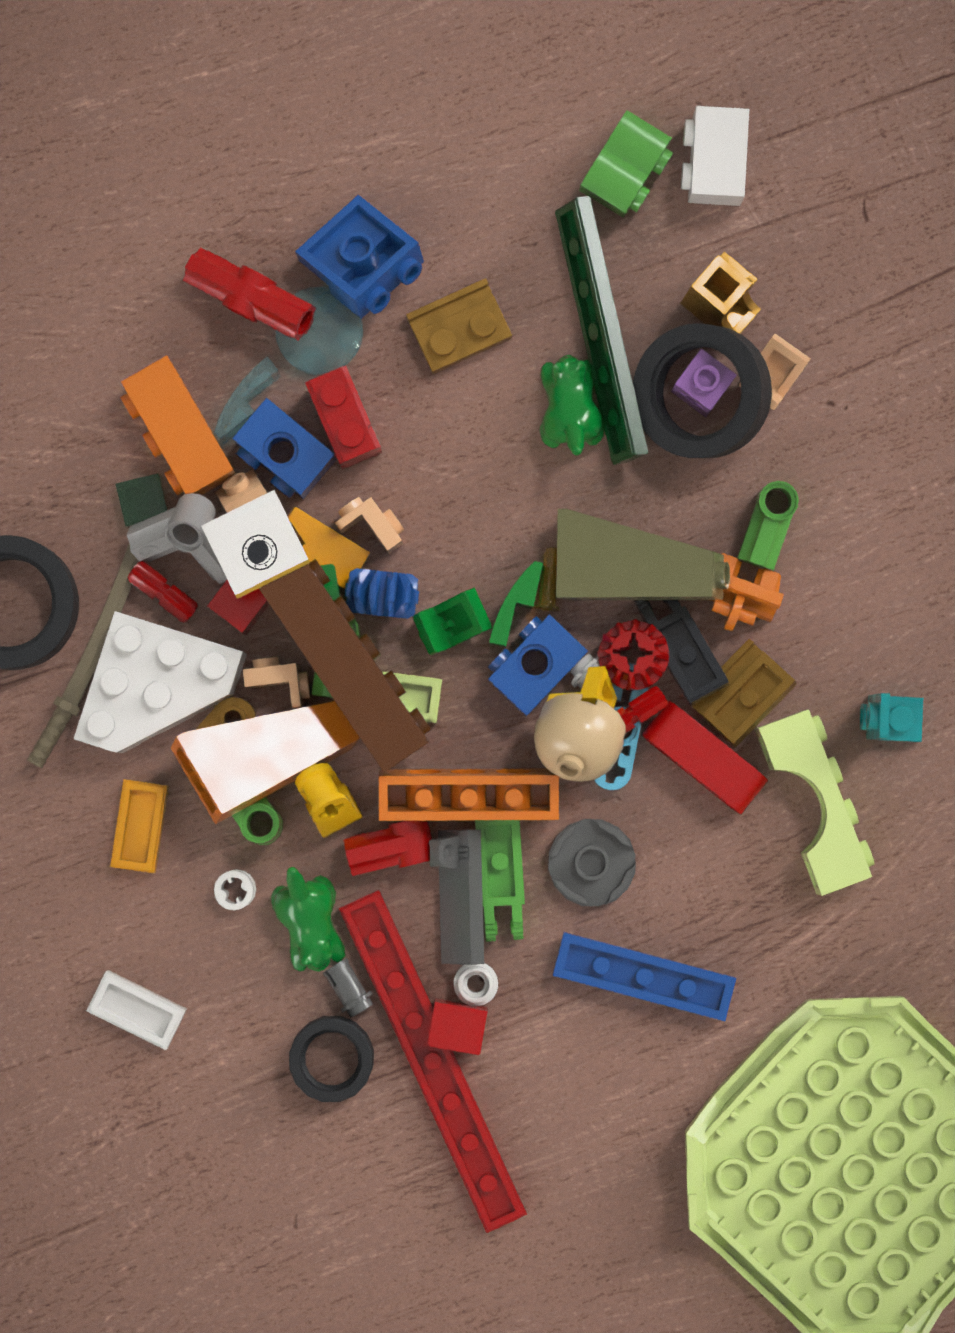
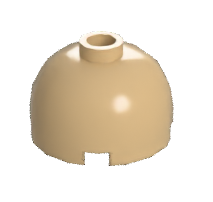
M570 693L558 695L545 702L535 725V749L543 766L553 774L570 781H592L611 770L623 749L626 725L620 714L606 702L597 699L594 705L590 702L581 701L583 694Z

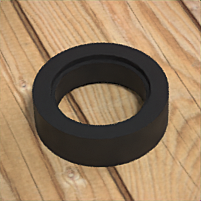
M687 324L662 334L644 352L636 368L633 380L643 430L652 441L664 450L686 458H718L734 453L744 447L756 436L763 426L772 399L770 373L763 356L754 344L736 331L709 324ZM709 347L724 354L735 366L741 382V399L735 415L726 426L712 434L698 436L680 428L670 417L664 402V383L668 371L679 357L691 350Z
M1 535L0 562L19 560L33 565L47 580L52 595L50 617L43 630L36 637L21 645L0 646V669L22 670L46 662L67 643L77 622L79 595L72 573L62 559L53 551L25 537Z

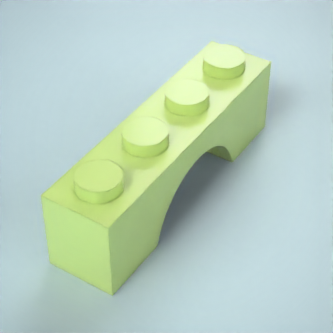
M808 709L755 728L754 730L769 770L786 771L801 777L812 787L819 800L821 821L818 832L812 842L801 852L816 894L823 896L871 878L872 875L869 867L875 865L874 859L866 840L859 842L853 825L859 823L858 816L850 798L843 800L837 784L843 782V777L834 757L827 758L822 742L827 740V735L818 715L812 717Z

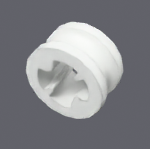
M235 869L225 872L215 883V898L225 909L233 911L242 909L249 905L255 897V881L250 874L243 870ZM234 877L242 880L241 888L247 891L245 898L242 899L239 896L236 898V902L228 899L229 891L224 889L225 882L227 880L229 883L234 882Z

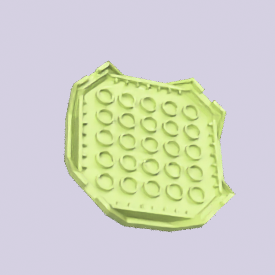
M902 996L806 999L772 1028L711 1094L686 1128L688 1227L734 1267L784 1314L801 1333H929L943 1309L955 1297V1047Z

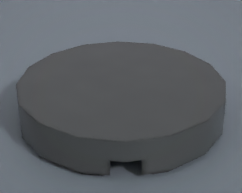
M583 819L569 824L555 837L549 850L548 871L554 886L566 899L581 906H601L616 901L628 890L635 875L636 856L630 839L619 827L602 819Z

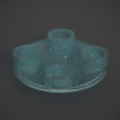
M328 287L306 288L294 294L298 298L316 307L314 321L309 331L299 341L275 330L278 347L285 359L294 367L309 375L325 374L347 365L355 357L362 345V319L331 294Z

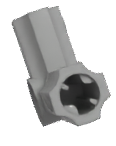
M194 493L185 494L179 498L176 507L134 524L129 528L126 536L130 543V551L138 561L146 560L151 562L177 550L189 552L213 580H216L219 584L227 580L201 527L212 521L216 515L214 505L206 497Z

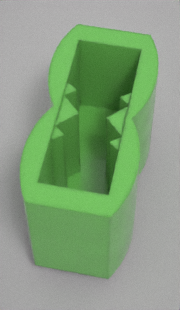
M626 110L582 181L579 191L623 218L629 209L637 213L650 192V189L644 186L652 172L661 175L673 155V152L667 149L672 138Z

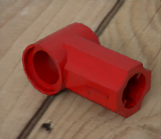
M401 821L389 824L387 829L375 832L370 831L343 839L352 876L398 865V868L430 861L429 841L432 840L429 822Z

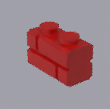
M346 365L305 382L342 470L382 453L379 441L372 429L370 420Z

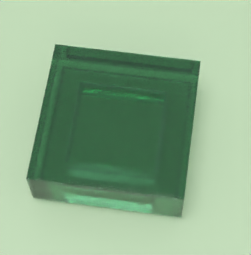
M158 473L115 484L127 528L168 510L161 478Z

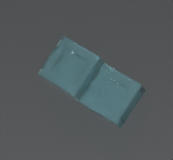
M268 356L250 371L227 401L214 431L223 444L234 437L255 412L248 403L281 377L279 370Z

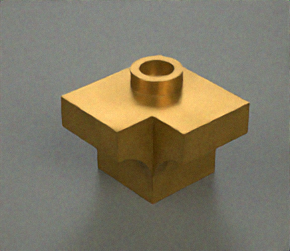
M724 251L711 262L691 285L680 304L704 324L725 327L741 334L761 310L749 294V290L758 279Z

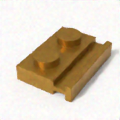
M486 278L406 314V318L432 374L512 339L511 331Z
M748 639L721 667L729 681V685L691 706L735 748L797 685L796 680L764 651L760 650L751 639Z

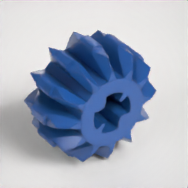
M356 568L349 573L344 596H346V604L352 613L408 619L415 614L420 591H418V579L413 574Z

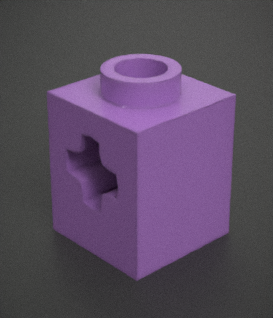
M700 349L674 384L671 392L704 417H707L737 374L703 349Z

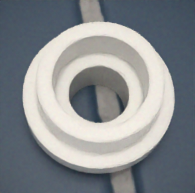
M486 963L463 965L457 971L454 978L456 995L462 1002L470 1006L487 1004L494 998L498 989L497 975ZM473 975H479L484 979L485 985L482 990L474 992L467 986L468 979Z

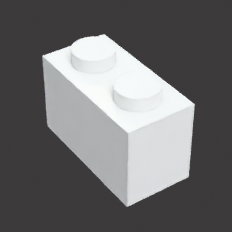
M696 106L693 119H685L683 146H691L690 163L682 164L681 189L689 190L688 203L741 205L745 197L749 109Z

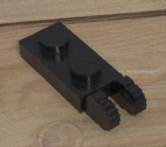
M633 600L644 622L653 624L665 637L669 648L667 667L690 706L729 685L725 673L686 606L682 607L678 600H662L663 603H666L671 614L657 620L648 600Z

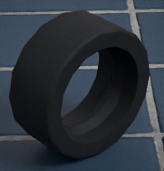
M322 1016L309 1022L296 1035L289 1051V1070L295 1084L308 1097L321 1102H341L355 1096L367 1084L374 1066V1048L368 1034L355 1021L343 1016ZM324 1033H339L346 1036L354 1044L358 1053V1065L354 1074L347 1081L338 1085H326L318 1082L309 1073L306 1066V1051L309 1044L317 1036Z

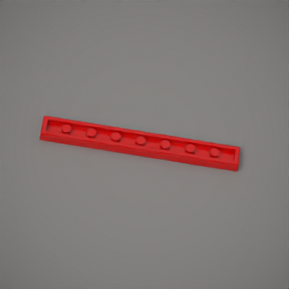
M380 889L340 907V913L486 1233L526 1216V1209L454 1052L428 1045L433 1006Z

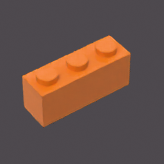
M167 355L121 381L127 393L120 398L133 420L139 416L143 419L149 431L142 436L154 457L156 458L163 454L171 469L164 474L177 496L183 492L185 494L203 495L236 474Z

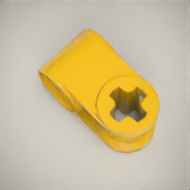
M328 763L312 765L297 776L295 785L307 802L305 803L306 808L323 838L363 818L346 784L340 781Z

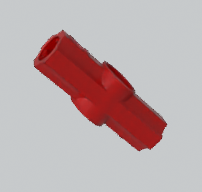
M200 247L195 254L191 255L185 266L184 282L220 300L224 307L254 323L260 321L297 341L304 334H307L314 321L316 307L277 287L276 282L245 265H242L240 268L221 256Z

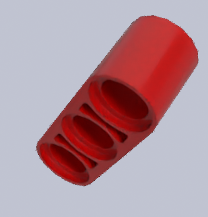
M669 700L667 707L658 712L641 734L657 750L739 815H742L769 781L756 768Z

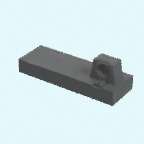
M438 830V838L429 841L430 867L439 868L441 964H484L481 830Z

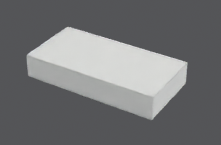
M107 970L86 1011L167 1050L187 1008Z

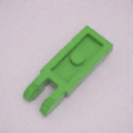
M475 820L476 830H481L482 894L486 942L496 941V936L498 935L497 921L494 917V906L511 905L512 908L510 927L513 939L522 940L524 939L522 904H525L520 820Z

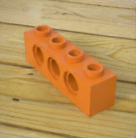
M547 768L390 769L385 773L380 769L379 821L559 820V776L553 774Z

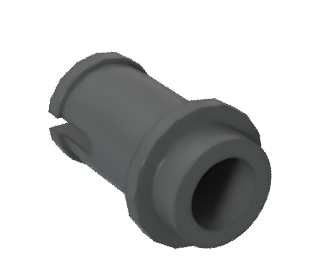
M346 958L323 972L324 977L326 976L344 1006L340 1009L341 1012L347 1011L350 1018L373 1005L369 998L373 994L371 991L366 993L348 963L349 960Z

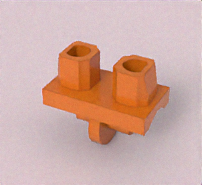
M721 553L724 555V562H728L730 567V584L728 589H723V600L710 601L714 602L711 611L727 616L723 629L732 632L737 620L753 626L756 617L771 623L776 610L781 606L784 594L779 593L780 573L763 568L757 570L753 583L740 579L737 576L742 562L736 557Z

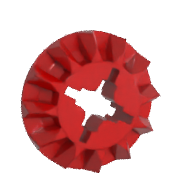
M637 619L622 623L617 622L612 629L603 634L599 650L597 651L599 665L606 667L611 683L626 690H641L650 687L662 677L669 662V648L665 637L653 624ZM633 637H636L639 650L653 655L639 657L636 665H634V672H630L631 668L627 657L615 654V652L621 653V651L629 650Z

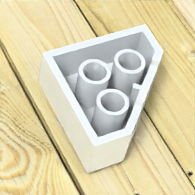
M115 611L74 740L115 753H124L142 742L194 717L222 700L233 697L247 654L240 650Z

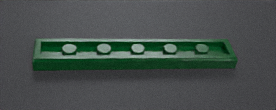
M590 196L576 197L557 209L555 215L613 465L624 464L648 454V448Z

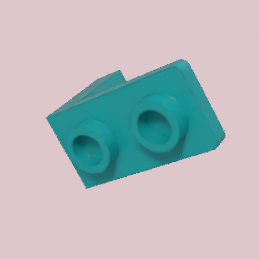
M890 693L869 695L868 704H861L859 718L860 730H866V740L922 742L924 698L890 696Z

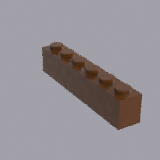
M291 523L301 545L303 546L306 543ZM314 559L309 564L259 589L377 764L385 773L430 743L425 734L432 729L417 707L411 712L408 711L399 698L406 693L405 689L392 670L385 675L374 661L381 656L380 652L367 633L361 637L357 636L349 624L356 617L341 596L335 600L332 599L324 587L331 580L318 561Z

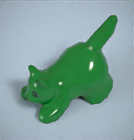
M567 354L561 357L555 364L546 362L541 367V380L549 405L539 429L541 439L550 448H557L561 443H567L572 454L578 456L583 451L584 442L594 446L601 442L604 437L602 415L592 401L594 382L589 360H578L576 357Z
M295 867L288 868L286 873L287 887L283 885L277 886L272 892V909L275 911L278 920L288 929L290 959L293 969L301 972L305 971L308 967L313 971L321 972L328 967L331 959L334 962H341L346 956L345 946L331 920L336 890L332 882L326 877L320 875L315 877L313 881L305 882L303 875Z

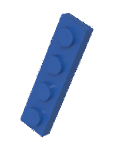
M564 931L552 973L553 976L721 1021H726L736 978L733 976Z

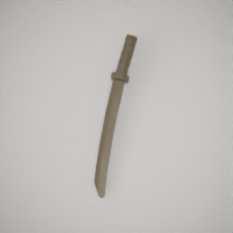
M130 543L87 647L62 697L57 696L53 704L57 705L47 723L46 729L43 730L39 741L35 744L34 750H32L27 758V761L40 768H43L47 757L50 756L53 747L59 740L60 734L63 733L72 715L78 717L82 710L78 705L96 670L114 612H122L133 584L129 582L128 575L134 566L140 562L131 553Z

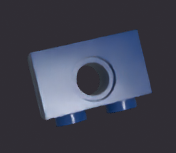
M268 398L261 403L232 438L240 447L235 454L254 470H257L260 465L265 467L274 475L269 482L289 499L296 493L304 500L337 460L336 455ZM282 441L291 443L294 446V455L288 462L276 463L271 459L270 452L276 443Z
M550 614L543 622L536 616L518 634L524 642L513 653L505 648L488 666L493 672L488 681L524 716H527L588 652ZM539 651L546 657L547 668L542 674L530 675L524 671L521 661L527 652Z

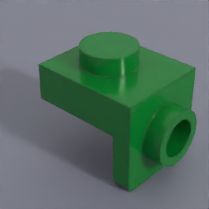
M475 587L413 615L419 637L429 655L453 648L493 628Z

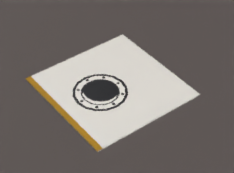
M275 490L201 526L237 599L310 563Z

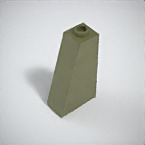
M558 509L556 598L569 601L723 600V589H728L730 584V567L728 562H724V555L573 510Z

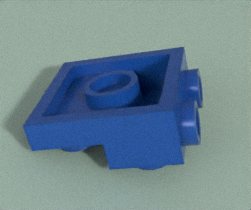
M357 195L295 251L298 261L329 286L331 295L360 319L370 311L373 314L381 312L390 301V293L400 283L409 285L418 278L422 270V263L424 262L419 243L360 195Z

